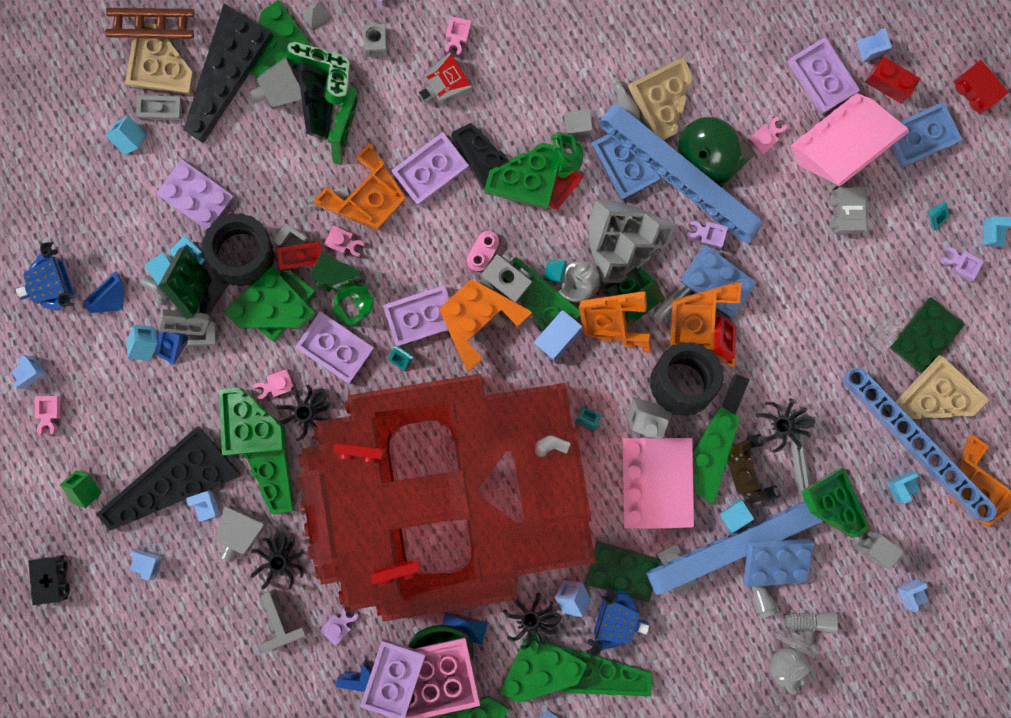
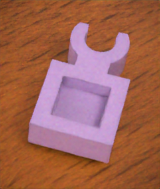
M691 221L690 226L697 228V232H688L687 237L690 239L702 238V245L722 250L728 227L707 222L706 227H702L699 222Z
M946 248L945 252L949 253L951 258L949 260L943 257L940 259V262L944 265L952 264L954 266L952 272L969 281L975 280L984 261L966 251L958 255L956 249Z
M349 604L343 608L341 617L335 613L320 630L335 646L351 630L347 623L355 621L359 616L358 612L353 617L347 615V610L350 608Z

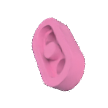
M484 231L476 240L467 257V264L472 271H484L489 265L499 246V238L494 232ZM490 238L492 239V244L486 245L484 240ZM476 257H480L482 259V262L480 264H476L474 262V259Z

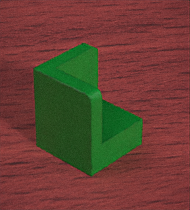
M78 470L60 484L69 500L74 505L86 508L101 495V491L91 476Z

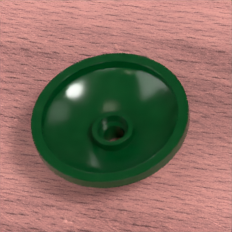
M702 117L688 124L682 131L678 141V153L711 180L717 182L730 176L738 167L742 156V144L736 130L729 123L716 117ZM702 151L707 153V157L702 155Z
M451 625L426 627L417 632L407 646L415 649L466 637L471 659L473 660L474 646L469 635Z

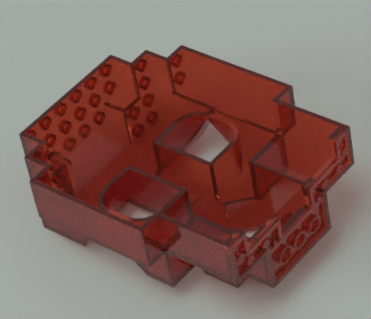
M481 373L348 395L345 407L347 414H351V416L317 421V427H314V437L316 441H319L320 446L301 449V454L298 455L299 465L304 468V471L300 472V477L297 478L299 491L303 492L304 500H301V510L303 514L306 513L307 523H304L306 537L309 536L310 539L308 556L310 560L313 559V565H318L315 566L316 578L320 579L321 585L341 583L342 591H339L340 605H344L345 611L376 606L377 615L382 616V622L516 600L518 599L515 576L596 563L589 522L592 519L577 429L572 425L566 383L486 396ZM426 421H438L444 424L451 431L454 440L458 469L398 479L393 451V440L397 431L405 425ZM548 436H555L570 442L567 453L553 449L547 452L545 457H539L535 454V445L539 440ZM334 443L385 449L384 459H378L377 463L364 462L363 457L354 456V460L340 459V454L333 453ZM507 451H511L514 454L524 520L521 523L515 522L478 494L479 488ZM467 520L471 555L463 566L435 573L420 571L417 572L416 577L403 580V576L394 578L393 583L380 586L379 583L372 584L370 577L372 571L411 560L406 528L444 521Z

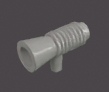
M836 612L816 615L814 613H790L784 616L785 628L791 631H805L804 643L807 645L814 644L815 630L831 634H837L838 631Z

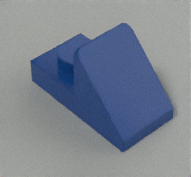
M159 331L155 354L174 365L188 342V335Z
M366 659L362 664L360 677L357 676L356 672L345 671L344 674L340 673L337 678L336 687L365 692L372 671Z

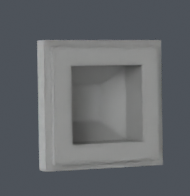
M320 1L301 11L311 29L330 20Z

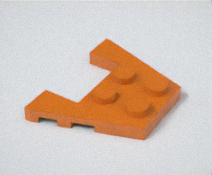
M368 143L357 155L356 159L372 173L345 201L326 187L313 200V204L378 231L405 202L406 197L392 175H389L383 161L375 153L372 144Z
M473 279L469 280L439 308L468 372L483 359L468 341L500 311H503L516 327L532 314L530 310Z
M741 282L731 283L672 300L670 345H677L680 342L701 344L710 349L718 357L719 362L735 367L736 354L735 359L728 362L713 351L716 303H740Z
M646 292L581 301L579 311L584 335L611 342L612 339L623 342L625 347L632 348L634 345L642 347L643 352L650 353V334L627 332L625 311L646 312Z
M969 435L958 468L996 507L997 513L994 519L991 521L977 520L984 526L989 527L1011 511V490L977 466V463L989 446L976 436ZM967 488L962 492V496L966 500L970 495ZM950 496L949 500H950L952 503H954L955 505H957L959 508H961L963 511H965V510ZM983 505L978 510L980 516H983L986 512Z

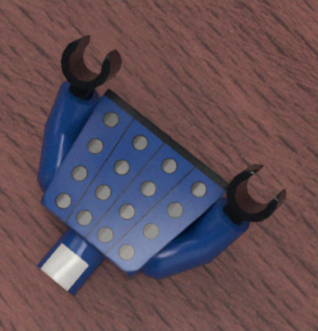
M45 242L40 245L41 253L31 264L29 270L23 274L26 285L18 287L16 292L21 300L31 297L33 303L40 304L43 308L60 311L67 306H74V303H70V299L76 297L63 260L52 257L58 254V250H52L53 242Z
M609 586L605 587L607 592H605L604 596H601L603 601L593 631L595 639L598 640L588 639L587 644L592 647L586 650V652L592 656H598L602 650L624 645V643H631L634 632L647 634L649 622L639 619L640 612L636 602L626 591L612 590Z

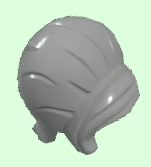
M783 648L772 656L769 663L770 674L776 684L782 689L783 695H788L789 693L792 695L797 694L796 689L807 684L808 675L811 676L815 683L817 682L813 667L810 665L805 654L799 649Z

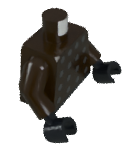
M761 434L748 435L746 440L731 448L730 455L728 456V465L737 494L743 495L748 503L780 498V495L777 496L774 492V488H778L776 485L762 490L749 451L751 448L764 445V443L758 442V437Z

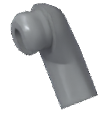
M148 276L141 280L142 286L157 294L154 301L165 305L169 297L157 285L156 281Z
M555 436L545 437L536 443L535 454L539 457H545L546 453L553 449L567 453L570 442Z

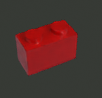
M883 56L874 65L864 83L902 104L912 95L921 78Z
M982 60L978 61L953 81L957 92L964 95L970 101V107L980 114L991 108L1009 93Z

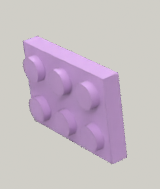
M826 37L787 61L821 115L860 91Z
M442 132L392 169L391 172L416 205L419 206L467 170L469 165Z
M182 159L156 193L206 230L213 221L218 220L235 199L233 195Z
M445 285L383 305L396 346L409 344L448 331L439 310L449 300Z
M321 311L295 346L348 384H351L375 349Z
M382 639L360 707L391 718H405L426 653Z

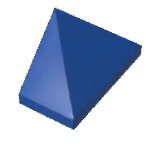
M116 272L111 274L83 301L90 313L119 311L123 308V282Z
M445 612L442 625L455 626L466 632L472 642L483 644L488 622Z

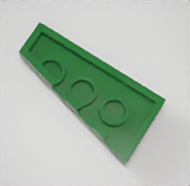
M517 256L514 257V264L512 266L518 271L523 268L532 275L530 280L533 283L520 299L526 308L532 312V316L543 331L561 311H565L574 320L580 316V311L566 298H563L559 292ZM506 271L503 274L509 283L514 280V273L512 271Z
M721 406L717 409L693 449V492L712 504L715 502L740 417Z
M563 646V649L589 664L580 683L562 689V693L651 697V672Z

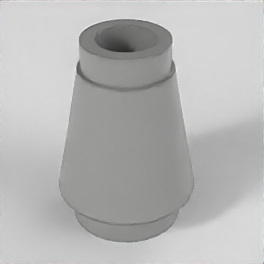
M765 586L752 587L756 613H759L760 618L778 613L776 610L778 606Z

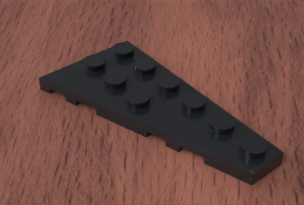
M225 3L223 4L184 126L185 132L204 143L274 37L271 32Z
M197 426L97 512L96 515L111 531L242 475L226 456H222V451L203 429Z

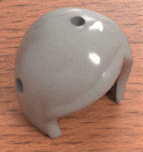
M587 261L572 262L565 268L562 289L559 290V293L563 298L572 302L590 300L596 295L600 287L598 270L592 263Z

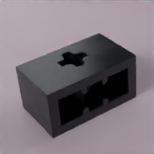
M64 555L28 560L32 606L57 603L68 599L70 584L66 582L65 573L68 571V563L64 560Z

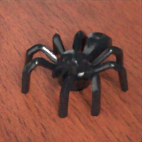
M309 384L306 385L308 394L302 404L298 390L292 386L291 390L294 392L298 406L276 405V409H291L294 411L293 415L279 421L282 425L296 418L295 423L300 421L298 426H301L303 423V433L300 437L296 438L297 442L303 440L307 435L308 423L315 430V435L311 439L318 438L319 428L313 422V419L323 423L331 421L330 416L322 418L315 415L326 411L331 406V403L327 401L324 407L314 410L315 407L321 406L326 401L327 396L324 389H318L312 395V387Z
M789 398L790 402L784 415L780 405L774 402H765V405H771L778 410L779 418L767 413L756 414L757 418L765 417L774 420L775 423H771V425H774L772 430L777 431L773 435L760 440V443L769 442L782 434L783 441L778 448L773 450L774 453L782 450L787 444L786 435L797 445V450L801 449L802 444L794 437L792 432L806 435L808 438L812 436L811 432L795 429V427L812 428L815 424V419L810 415H804L794 420V418L808 410L806 407L789 416L795 402L792 398Z
M277 532L273 536V545L269 538L262 539V541L267 542L271 557L259 549L251 550V553H256L268 561V563L262 564L251 573L252 578L264 568H270L268 577L261 586L262 589L269 585L274 572L275 576L278 575V572H280V576H283V571L290 580L288 589H292L294 578L287 567L298 569L300 571V578L304 576V570L300 565L289 563V561L301 557L304 554V550L301 549L299 553L288 557L294 546L295 539L289 538L290 544L283 553L288 542L287 537L282 532Z
M536 593L535 601L529 612L519 602L517 597L512 598L524 615H513L506 609L503 610V613L508 618L522 620L517 621V624H521V626H518V629L523 630L515 637L507 636V639L510 642H514L528 632L527 643L520 646L523 650H526L531 645L532 633H534L539 644L547 646L549 641L544 642L538 630L548 635L557 634L559 630L558 627L554 630H548L541 626L542 624L553 628L558 625L562 617L557 612L548 613L553 608V601H550L546 609L535 613L541 593Z

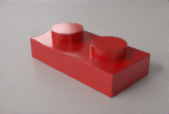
M578 172L571 173L565 178H560L557 175L549 207L557 212L581 182L583 176Z
M320 242L276 248L279 270L315 265L320 253H322Z
M723 315L715 318L713 351L729 362L735 359L736 325Z
M334 443L333 453L340 454V459L354 460V456L363 457L364 462L377 463L378 459H384L385 449Z
M420 559L372 571L370 574L372 584L379 583L380 586L393 583L394 578L403 576V580L416 577L417 572H420L422 568Z

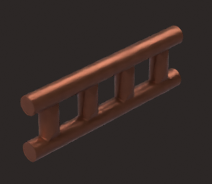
M106 8L107 16L114 17L113 29L105 30L107 38L194 39V31L187 30V18L195 17L194 9ZM123 17H135V29H122ZM144 17H157L156 29H144ZM166 17L178 18V29H165Z

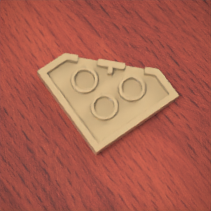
M144 22V29H156V24ZM168 38L132 39L125 81L128 87L192 95L195 74Z
M684 57L628 85L647 128L662 140L677 133L679 126L677 124L680 114H682L687 89L692 81L693 76Z
M939 355L895 403L911 419L946 418L952 416H974L989 399L951 363Z

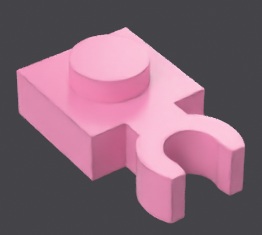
M450 16L446 32V40H450V42L445 47L446 55L450 53L452 48H456L457 57L460 58L462 54L460 44H467L472 25L470 20Z
M775 117L770 122L769 129L763 125L748 140L762 156L779 140L776 134L783 133L787 128L786 125L780 129L776 128L775 123L778 121V117Z
M334 225L324 243L325 246L344 255L348 249L355 257L361 256L355 252V247L357 245L365 247L364 242L360 240L352 241L353 234Z
M288 369L267 376L268 383H256L253 385V388L262 387L264 392L262 395L257 396V398L265 399L270 392H272L273 397L292 391L291 387L294 385Z
M61 396L35 397V419H41V423L37 427L38 434H45L46 426L50 427V434H56L58 427L54 422V418H60Z

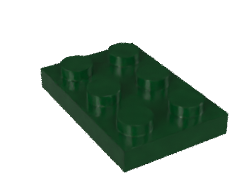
M185 245L176 252L159 286L187 320L194 317L212 279L208 271L197 261L194 253L190 252Z
M930 297L888 348L922 374L943 353L965 324Z
M596 541L585 585L605 590L606 586H609L612 590L626 591L631 598L650 602L653 588L646 573L658 567L661 560Z

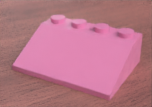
M856 93L790 146L800 167L841 186L909 131L907 127L874 100Z
M623 438L624 528L694 527L693 438Z
M466 637L415 648V650L424 652L426 655L405 718H427L480 706V692Z

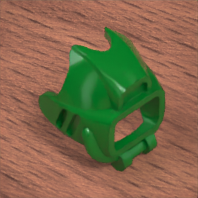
M557 132L551 136V141H553L554 145L553 151L557 152L560 157L558 176L565 178L581 168L583 164V148L579 142L575 141L572 135ZM563 147H569L572 154L564 152Z
M344 284L336 291L333 302L334 308L331 311L337 316L339 324L344 322L346 325L356 326L372 311L374 298L370 296L367 286ZM347 297L352 298L360 312L350 319L346 316L340 305V301Z

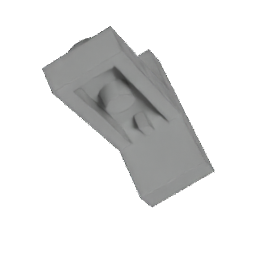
M174 304V310L162 309L158 322V331L204 336L209 322L208 314L195 313L194 317L186 320Z
M274 589L261 595L262 609L268 613L270 618L268 621L269 628L272 633L276 634L275 637L267 639L260 644L263 653L305 637L309 633L306 624L289 631Z

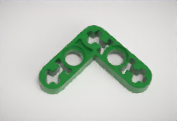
M289 43L285 54L287 59L294 64L304 62L327 72L325 98L332 104H342L347 93L350 64L348 58L341 54L302 43ZM313 57L320 58L322 61H318ZM333 77H337V78L341 79L342 81H337V80L333 79Z

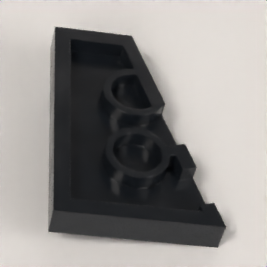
M304 62L297 63L306 134L326 140L329 136L333 104L325 98L327 72Z
M469 123L453 131L451 135L478 184L484 190L489 171L497 166L499 168L508 163L509 160L501 150H497L490 143V140L472 123Z

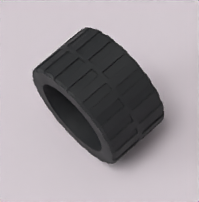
M231 213L219 217L218 220L213 221L211 226L207 228L202 240V251L211 270L221 281L227 282L232 286L252 285L272 267L274 258L273 244L266 228L254 217L243 213ZM237 234H248L255 237L259 242L260 248L257 256L250 263L240 267H231L221 262L219 250L224 241L229 237Z
M680 342L677 345H672L662 354L650 376V388L656 402L664 410L675 415L689 416L703 411L718 395L723 386L724 375L720 360L710 349L695 342ZM684 364L694 368L703 380V393L689 395L675 388L669 379V366Z

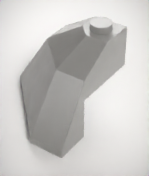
M595 200L589 218V246L601 281L603 283H621L628 278L627 273L635 267L639 269L651 259V254L658 249L663 250L669 245L676 225L638 207L611 200Z

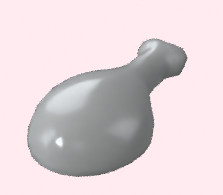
M613 78L611 83L617 92L619 106L640 121V110L636 102L627 94L621 80Z

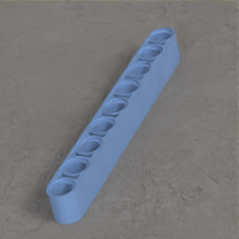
M613 104L599 121L604 131L718 223L728 227V231L741 241L751 242L762 227V221L621 106Z
M855 368L844 374L843 382L845 386L970 517L980 521H991L994 519L997 513L994 504L863 369ZM852 373L859 376L860 381L857 385L851 381ZM868 389L875 393L873 401L869 400L866 396ZM885 405L890 408L891 413L889 417L884 416L882 413V408ZM900 422H903L906 425V431L904 433H901L898 430V424ZM916 438L922 442V447L919 450L914 447ZM932 455H935L938 459L936 466H932L930 463ZM949 471L954 476L951 483L946 480V474ZM965 488H967L970 493L968 499L966 500L962 496V492ZM981 505L986 509L983 516H980L978 512Z
M804 501L660 565L646 574L655 595H659L747 556L749 543L781 541L821 523L823 520L810 513Z

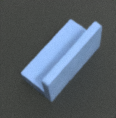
M561 311L534 343L556 363L582 334L583 327L565 311Z

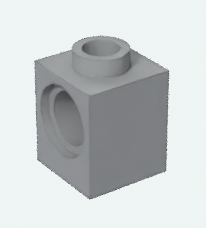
M370 22L368 25H363L364 51L366 56H388L387 29L385 24ZM374 36L381 37L377 42L371 41Z

